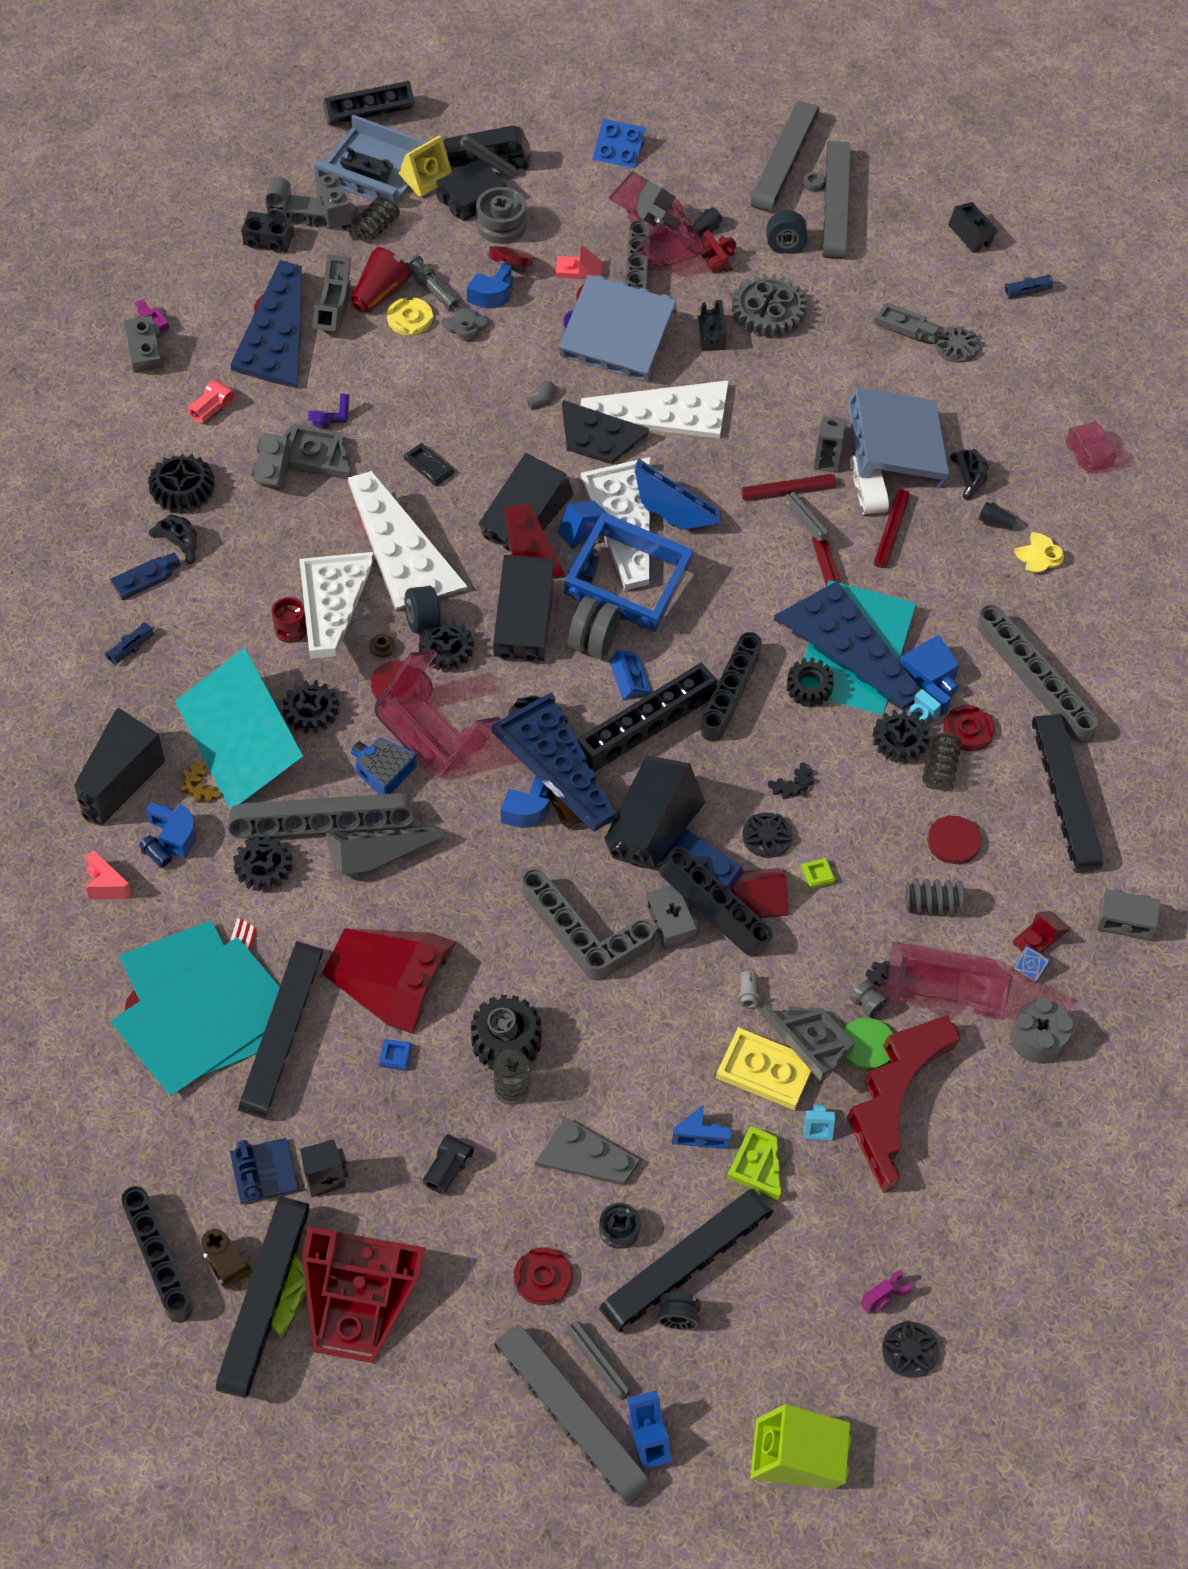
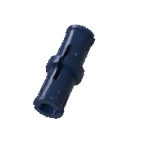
M1050 274L1036 278L1026 277L1023 281L1006 283L1005 292L1008 298L1023 294L1033 295L1037 291L1052 289L1053 279Z
M143 622L141 626L129 635H123L121 641L105 653L106 658L116 666L118 662L131 652H137L138 647L154 635L153 629L146 622ZM134 638H137V640L134 641L131 645H129L126 649H122Z

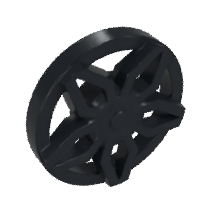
M778 813L752 815L745 823L742 833L746 848L756 856L763 858H774L785 853L791 845L793 836L791 826ZM763 819H769L768 823L766 824ZM774 821L778 822L775 826L771 825ZM781 825L786 829V831L780 829ZM751 826L753 831L747 835V830ZM776 843H785L783 847H781L778 850H775ZM762 844L764 851L755 848L753 845Z
M904 1321L891 1327L885 1334L882 1342L883 1359L887 1366L896 1374L906 1378H917L930 1372L936 1364L939 1354L937 1339L924 1325ZM906 1328L910 1329L912 1337L906 1336ZM901 1329V1338L891 1337L893 1333ZM916 1330L922 1332L925 1335H921L918 1339H916ZM930 1340V1343L922 1346L921 1341ZM888 1342H897L899 1346L895 1347ZM933 1347V1358L930 1361L928 1355L924 1352ZM887 1349L893 1353H898L895 1364L890 1359ZM922 1357L927 1366L922 1362L918 1361V1359ZM900 1359L906 1361V1363L899 1368ZM911 1362H913L914 1366L920 1368L921 1370L907 1371L906 1369L911 1365Z

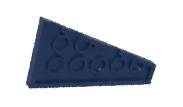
M283 260L279 261L230 364L232 371L298 389L302 266Z
M838 581L774 615V621L780 625L784 624L795 636L804 638L819 653L844 670L847 669L855 674L858 680L872 686L877 690V693L899 709L904 710L914 704L915 695L921 689Z
M552 692L492 725L491 732L593 832L614 820L615 812L605 792L599 788L595 780L596 775L593 769H590L587 765V758L572 729L568 728L564 720V714L561 709H558Z

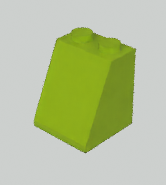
M788 1404L757 1418L750 1479L831 1490L846 1484V1479L849 1475V1466L847 1464L848 1449L851 1445L850 1423Z

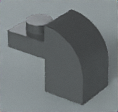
M648 180L637 203V211L640 218L657 229L660 225L666 228L667 224L676 228L680 222L679 219L668 213L676 197Z

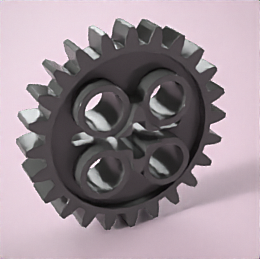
M764 274L763 279H759L755 275L754 281L747 278L746 285L740 283L739 289H735L732 296L731 311L734 312V319H739V325L745 324V330L754 329L753 334L762 331V336H765L767 332H770L772 337L775 336V332L784 335L785 329L792 332L793 326L798 328L799 321L803 322L807 307V299L804 298V292H799V285L792 287V280L785 283V277L777 280L776 275L773 274L771 279H768L767 275Z

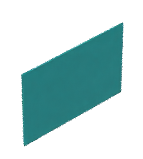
M829 580L827 586L834 583V581ZM839 583L899 661L916 602ZM811 643L808 644L804 657L807 662H810V657L815 658V663H818L820 659L823 661V667L828 664L830 666L829 671H833V690L828 701L883 715L887 703L886 698L877 693V690L866 682L863 683L858 680L855 674L847 669L844 670L813 648ZM811 676L804 677L800 681L801 685L808 689H815L820 685L819 680Z
M243 648L175 700L229 809L243 803L304 757L246 648Z
M212 920L123 953L119 955V958L139 1001H141L223 947L224 944ZM263 1034L202 1076L257 1054Z
M236 937L112 1019L110 1023L171 1097L264 1033L280 987L240 939Z

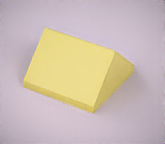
M437 136L407 153L400 168L399 175L420 197L436 189L438 179L452 173L442 136Z

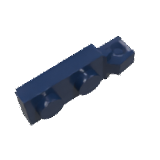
M175 552L163 556V558L157 557L111 578L110 581L123 601L167 580L172 575L171 571L181 567L180 560Z

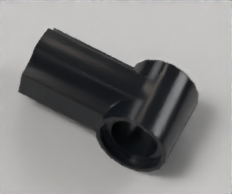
M447 1134L438 1148L435 1161L423 1178V1184L429 1189L445 1195L459 1170H463L466 1167L464 1163L467 1158L472 1157L474 1146L451 1134Z

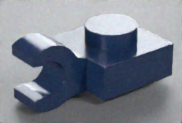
M596 548L591 552L577 579L593 582L599 563V557L594 556ZM574 552L568 574L578 558L579 552Z

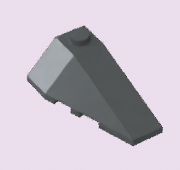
M437 826L403 827L398 834H396L395 830L386 828L377 829L373 835L361 832V830L326 833L334 868L341 874H344L345 877L359 876L360 872L370 871L444 837V830Z

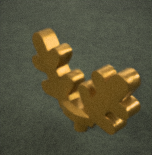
M200 761L196 766L191 763L189 765L190 773L188 770H183L185 786L180 787L181 792L188 791L190 796H194L197 803L201 802V798H204L208 804L211 803L212 799H219L220 792L214 791V786L210 785L207 789H204V784L201 783L199 776L203 777L206 775V770H204L205 762Z

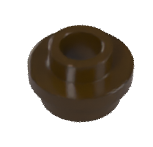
M386 634L376 635L370 641V650L378 657L389 656L395 650V641Z

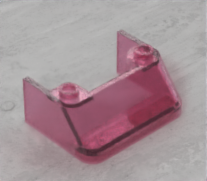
M631 171L609 196L611 201L626 209L631 223L635 220H643L638 214L637 203L641 192L648 182L647 179L634 171ZM677 198L674 199L668 210V213L680 220L677 227L674 228L668 224L665 226L660 222L655 227L649 224L650 233L636 248L638 253L647 257L657 267H666L698 257L705 250V246Z
M435 650L413 652L408 655L377 700L375 714L406 749L416 753L417 761L428 773L433 776H441L449 773L478 752L491 736L492 725L501 719L498 716L476 720L471 727L464 728L458 735L427 702L433 692V683L424 672L437 652Z
M892 942L887 992L893 1001L907 1002L909 998H914L915 995L968 1004L971 1008H974L973 1012L975 1014L990 1016L991 1012L998 1019L1004 1020L1013 976L999 961L987 957L926 946Z

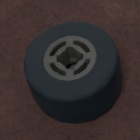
M783 210L777 212L768 220L766 227L767 240L772 251L779 254H796L805 247L808 234L806 221L801 214L792 210Z
M431 585L407 589L404 597L405 613L412 632H424L426 628L432 629L435 626H439L441 619L440 606L435 589Z

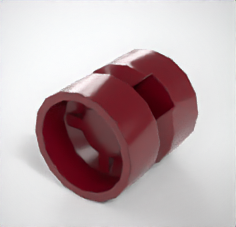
M284 597L273 604L272 619L276 637L286 643H295L304 638L307 633L303 603L297 598Z

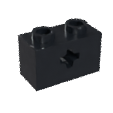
M334 1139L300 1149L311 1197L345 1188L344 1178L349 1177L346 1167L347 1162L343 1148L337 1149Z

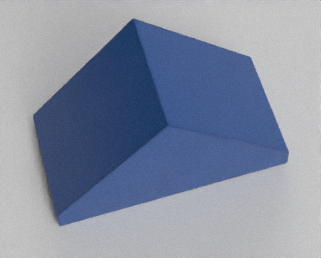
M595 500L569 503L558 529V534L574 549L591 534L601 513L607 512Z

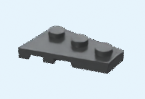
M565 1118L536 1160L535 1166L557 1169L569 1174L575 1173L588 1176L591 1179L624 1186L639 1164V1159Z

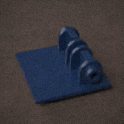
M286 1137L256 1145L249 1144L247 1140H241L237 1142L235 1150L229 1151L241 1204L298 1190Z

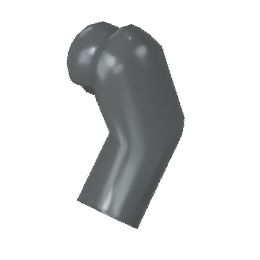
M551 381L542 382L539 394L527 398L530 409L551 403L555 393V386Z

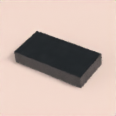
M422 443L403 455L404 460L434 486H438L454 474V470Z

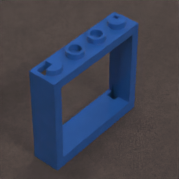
M602 512L565 580L564 594L573 597V600L581 601L584 596L599 599L601 608L606 603L620 606V620H627L637 624L641 629L644 627L656 632L691 564L694 550ZM601 535L677 566L654 611L577 579Z

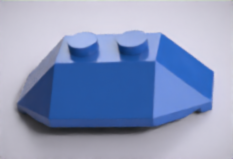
M637 460L635 476L641 503L646 510L653 514H659L664 517L669 525L673 527L678 526L682 530L714 525L719 522V509L646 464L643 460Z

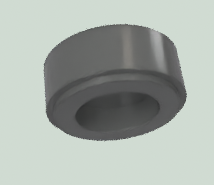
M809 172L803 178V186L811 192L821 191L825 187V177L818 172Z

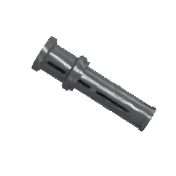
M415 255L407 261L406 265L416 277L417 283L422 286L425 285L448 311L459 307V299L436 278L435 271L423 263V258L420 255Z

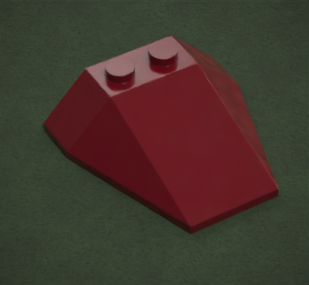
M344 928L322 975L386 1025L413 1034L424 1011L423 1000L440 965H446L456 941L427 932Z
M308 1226L302 1259L313 1352L373 1363L420 1278L425 1247ZM318 1344L372 1354V1356L318 1347Z

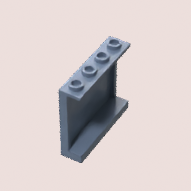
M352 115L351 130L326 162L318 159L314 164L315 178L337 173L344 191L394 209L410 188L399 175L405 155L427 143V141ZM346 148H353L356 152L380 160H389L394 166L387 183L385 184L344 169L340 164L341 157L347 158L348 152Z
M588 275L559 345L560 355L570 360L649 383L652 377L651 368L672 314L677 313L676 300L668 295L663 294L660 296L651 293L644 288L636 289L630 287L624 282H612L600 275Z
M860 387L855 389L848 401L859 477L868 478L873 469L934 478L936 488H940L944 481L949 478L950 468L947 466V452L943 444V430L940 427V412L937 410L936 401Z

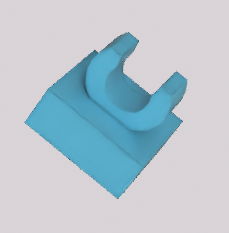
M921 689L915 695L914 705L910 707L909 715L920 712L923 715L919 720L923 719L924 724L928 721V718L934 722L940 717L941 704Z
M814 1105V1111L806 1110L804 1139L832 1141L835 1112H825V1105Z

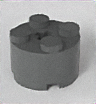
M1040 997L1037 1000L1028 1002L1019 1010L1011 1032L1013 1047L1022 1058L1030 1062H1053L1065 1051L1072 1033L1073 1021L1060 1005L1052 1002L1049 998Z

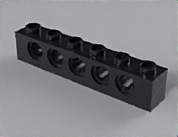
M701 662L577 738L587 758L586 763L589 768L593 769L594 772L710 701L717 686V678Z

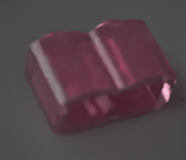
M1095 421L1069 429L1068 436L1066 437L1067 447L1075 452L1078 466L1083 467L1086 473L1114 467L1117 456L1112 443L1106 438L1098 422Z

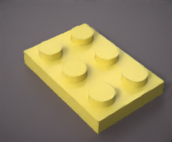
M738 1027L717 1071L716 1079L795 1110L812 1071L791 1048Z

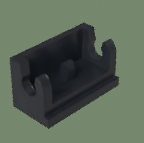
M346 148L348 156L347 158L341 157L340 164L344 169L385 184L387 183L394 166L389 160H380L356 152L353 148Z
M973 202L955 206L948 226L972 253L978 252L983 243L986 248L989 247L995 234L998 233V229Z
M715 300L712 310H707L706 302L701 305L700 315H698L702 351L725 350L727 331L722 300Z

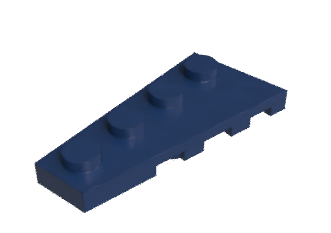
M687 829L683 831L657 865V867L661 865L672 849L680 847L695 857L730 891L744 873L742 865Z

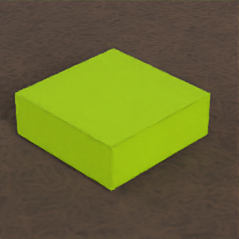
M827 858L801 864V870L809 890L835 883V877Z

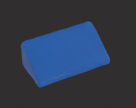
M617 650L609 661L622 699L628 700L652 693L639 654Z

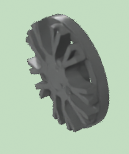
M957 325V328L948 326L946 330L939 332V338L935 343L936 350L941 357L951 362L963 363L970 361L979 351V338L976 337V333H973L972 330L963 329L964 326L960 327ZM940 346H947V348L942 350ZM957 353H962L964 357L957 358Z

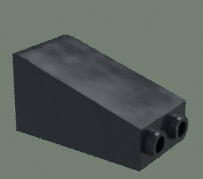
M525 453L478 523L482 536L493 543L495 540L499 541L510 552L504 507L527 503L530 504L542 530H544L574 495L567 473Z
M504 555L493 641L494 657H499L503 660H511L512 658L524 659L531 663L544 661L554 592V559Z
M120 708L114 712L74 784L77 794L76 799L80 805L82 817L89 823L95 821L101 826L165 762L159 733Z
M648 755L645 757L604 838L612 858L651 867L658 865L706 803L690 763Z

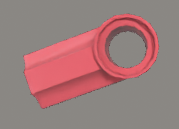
M212 380L206 386L204 394L187 408L188 413L198 423H204L219 409L226 410L227 408L225 407L228 404H233L236 399V392L220 381Z

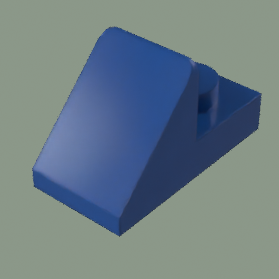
M704 1106L699 1107L673 1128V1145L729 1149L731 1128H726L720 1124L703 1126Z

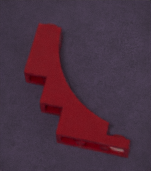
M948 1015L888 1035L883 1047L890 1058V1064L871 1070L864 1081L872 1100L852 1106L846 1117L883 1193L894 1189L900 1180L899 1170L896 1164L890 1160L895 1159L901 1149L899 1115L903 1096L909 1083L931 1061L954 1050L960 1040L959 1030L951 1022Z

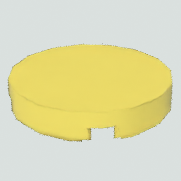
M402 298L393 302L388 308L387 321L392 330L401 335H417L426 331L432 325L433 312L431 306L419 298H413V300Z

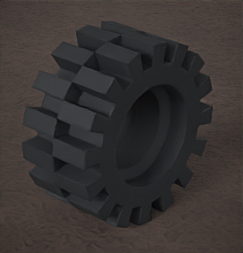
M811 657L810 662H807L806 658L801 659V664L798 661L795 662L794 668L791 666L787 678L788 695L790 698L794 697V702L796 703L802 701L801 706L805 707L806 703H810V707H815L816 702L819 706L823 704V700L827 702L832 694L834 683L833 671H829L830 666L826 664L823 667L822 660L819 659L818 663H815V658ZM811 676L817 678L820 685L818 688L808 689L803 687L800 681L804 677Z

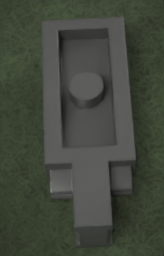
M885 303L875 317L876 325L914 339L917 338V340H922L923 338L925 341L935 343L939 338V327L931 325V322L927 321L926 316L890 303Z

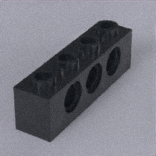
M409 80L325 97L323 108L327 124L331 125L351 121L352 115L365 118L413 108L415 100Z

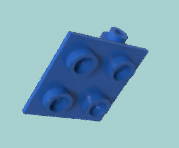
M603 119L592 160L635 168L640 148L644 146L646 127Z

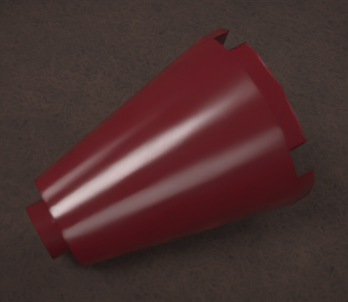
M376 247L371 252L351 296L354 308L360 312H370L407 283L411 277V272L402 259L399 262L393 258L395 254L390 250Z

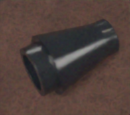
M714 207L706 208L694 224L689 227V231L694 237L699 238L704 232L719 228L720 223L723 221L722 216Z
M985 502L978 520L983 521L985 525L1005 528L1011 531L1017 517L1011 515L994 502Z

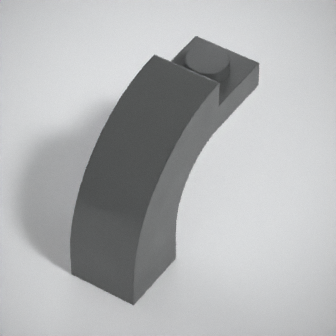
M327 255L323 292L319 303L314 305L312 328L337 331L341 327L350 294L351 257Z

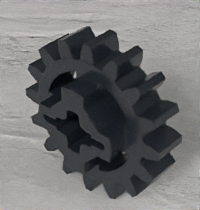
M443 619L442 625L435 626L432 629L426 628L424 629L425 634H420L419 636L420 642L418 645L421 659H427L429 667L436 664L437 670H440L442 666H446V670L450 671L453 665L459 669L460 662L467 664L468 656H473L474 639L471 638V631H465L464 624L457 627L455 620L451 624H447L446 620Z
M306 680L302 687L295 684V691L288 690L287 698H283V715L286 716L287 723H293L295 730L303 727L304 733H307L309 728H313V731L317 733L320 726L326 730L327 722L334 723V715H339L338 697H335V690H328V684L326 683L321 687L318 686V680H315L313 685H309Z
M893 710L892 716L884 713L882 720L877 719L872 734L874 737L873 745H879L878 753L886 752L885 759L888 760L893 756L896 763L899 762L900 758H904L905 762L908 763L910 756L917 760L920 753H925L930 738L928 736L929 728L923 727V719L918 721L915 719L916 713L908 716L906 710H903L902 714H898L896 710ZM900 731L902 732V736H903V737H902V740L900 739V735H899V734H900Z
M257 835L254 839L255 842L251 843L249 840H245L246 847L237 848L238 855L233 856L234 872L237 874L240 883L245 881L246 888L249 889L256 885L257 891L260 892L262 886H266L267 890L271 891L272 884L275 883L278 887L281 886V878L288 880V871L293 869L291 852H288L287 844L280 845L279 838L274 839L272 842L269 839V835H266L264 840H260ZM281 860L279 867L276 869L275 866H277L279 864V861Z

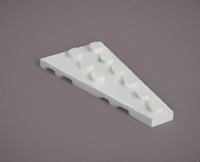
M728 381L587 397L581 399L580 406L647 427L649 430L720 439Z
M650 457L641 459L650 465ZM637 460L581 473L580 479L589 501L595 500L609 515L649 531V511L641 503L635 476ZM603 535L625 591L649 585V554Z
M372 471L348 477L349 487L396 610L405 608L404 597L406 590L409 588L431 585L435 589L438 598L467 590L468 586Z
M374 552L299 559L310 659H323L337 655L374 563Z

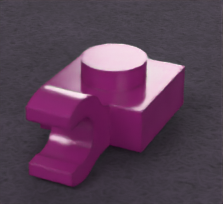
M144 299L135 302L136 307L139 309L137 312L140 315L136 318L152 316L153 324L159 325L160 333L170 328L167 320L157 307L150 310Z
M902 1270L896 1271L889 1280L885 1279L863 1295L861 1306L867 1314L874 1309L877 1312L884 1310L891 1303L892 1300L890 1298L892 1295L905 1296L911 1292L912 1282L906 1286H900L897 1283V1280H900L903 1276Z

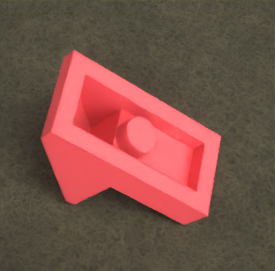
M580 245L579 257L557 256L556 277L586 279L588 275L602 276L603 262L584 246Z
M94 850L85 856L88 865L87 873L93 879L86 886L89 899H128L132 896L129 883Z

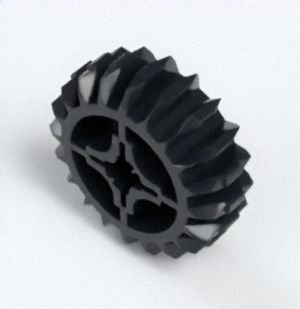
M183 452L179 457H176L174 454H172L170 459L163 457V463L156 462L155 468L151 469L150 476L148 477L149 492L155 504L159 503L162 509L168 506L170 512L177 508L180 514L183 508H187L191 513L192 506L195 505V507L200 509L201 502L207 504L208 497H212L215 487L214 473L210 469L208 462H204L201 457L195 459L193 454L185 457Z

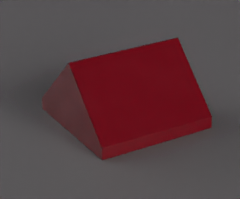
M781 868L743 871L744 873L731 892L759 918L788 916L787 878Z

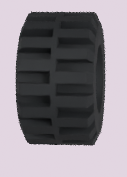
M501 995V999L498 1000L494 996L489 998V1004L483 1002L480 1005V1011L476 1010L473 1014V1020H471V1042L475 1056H479V1062L483 1066L488 1062V1069L493 1071L496 1066L500 1067V1073H506V1068H511L512 1073L517 1072L519 1065H522L523 1069L528 1067L529 1059L534 1061L537 1058V1052H540L542 1042L540 1015H537L536 1008L534 1006L529 1008L527 1000L524 999L521 1002L519 1001V996L515 995L512 996V999L507 998V995ZM500 1007L510 1009L515 1015L518 1029L522 1034L511 1041H501L494 1038L490 1033L487 1023L489 1014L494 1009Z

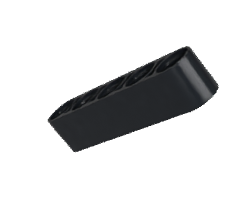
M746 632L740 636L704 711L701 735L707 741L714 742L723 737L756 667L762 643L761 637L756 633Z
M676 847L670 851L659 866L660 875L743 953L752 957L759 955L773 938L771 928L687 850Z
M139 1186L129 1187L122 1194V1205L169 1320L177 1323L184 1322L189 1319L193 1311L191 1299L147 1192ZM135 1201H143L139 1207H130ZM145 1226H153L149 1232H140ZM160 1250L164 1252L158 1258L150 1257L155 1251ZM166 1276L174 1277L170 1283H161V1280ZM181 1301L185 1303L180 1309H171L172 1305L176 1302Z

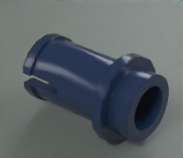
M148 835L140 842L141 853L147 854L159 868L162 869L172 862L173 856L159 844L157 837Z

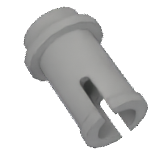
M750 971L740 974L741 993L738 995V1001L744 1008H754L760 1001V995L757 993L758 975L755 972L751 973V979Z

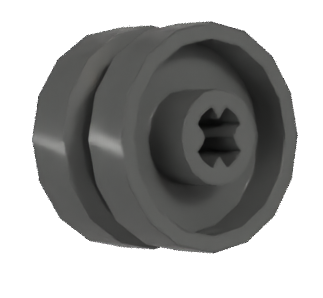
M507 187L491 188L479 196L476 204L479 234L485 240L497 244L511 243L521 238L526 229V202L524 197L518 191Z
M584 596L576 609L571 623L568 648L580 653L588 648L590 656L601 660L605 659L617 635L621 619V607L606 603L601 608L599 599Z

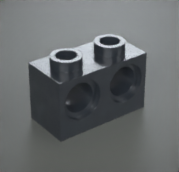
M248 211L241 229L243 245L250 248L270 249L274 252H287L294 235L293 218Z

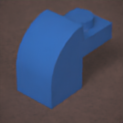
M503 263L494 278L476 273L467 287V303L482 308H497L506 304L510 300V288L514 281L511 265Z
M535 776L529 794L508 789L501 808V823L519 828H529L540 824L549 814L548 797L550 789L537 776Z
M151 802L146 809L150 824L163 829L158 836L160 845L167 852L185 859L196 841V829L191 812L182 804H179L174 812L166 805H157Z
M657 1391L628 1397V1422L642 1470L672 1463L669 1437L663 1425L660 1399Z

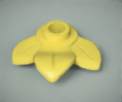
M1032 532L1030 535L1031 545L1014 549L1018 559L1027 563L1025 569L1030 572L1038 573L1045 571L1048 567H1058L1064 560V554L1059 546L1053 544L1049 537Z

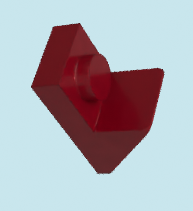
M1051 911L1038 912L1035 915L1033 924L1013 940V944L1022 952L1026 945H1029L1043 953L1067 933L1070 928Z

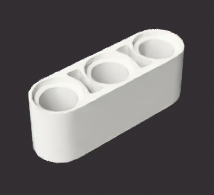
M852 455L850 458V468L854 470V475L852 476L855 487L859 489V494L857 495L860 506H863L864 509L862 514L888 512L889 501L881 470L873 469L868 478L859 477L856 455Z

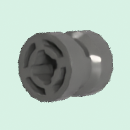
M869 979L861 982L850 995V1000L855 1005H861L863 1013L868 1018L874 1017L883 1010L889 1001V998L884 993L875 991V984Z
M500 1007L494 1009L489 1014L487 1023L490 1033L494 1038L501 1041H511L518 1037V1025L515 1015L510 1009Z

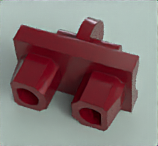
M709 230L704 232L705 240L699 243L696 248L703 259L714 253L713 257L706 260L712 273H716L723 268L726 272L733 270L728 262L727 255L733 256L735 254L736 241L732 237L725 238L722 236L719 238L720 243L718 244Z

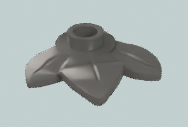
M470 308L458 309L455 312V317L442 319L443 327L448 331H455L461 340L474 339L478 329L488 324L487 316H476L475 311Z

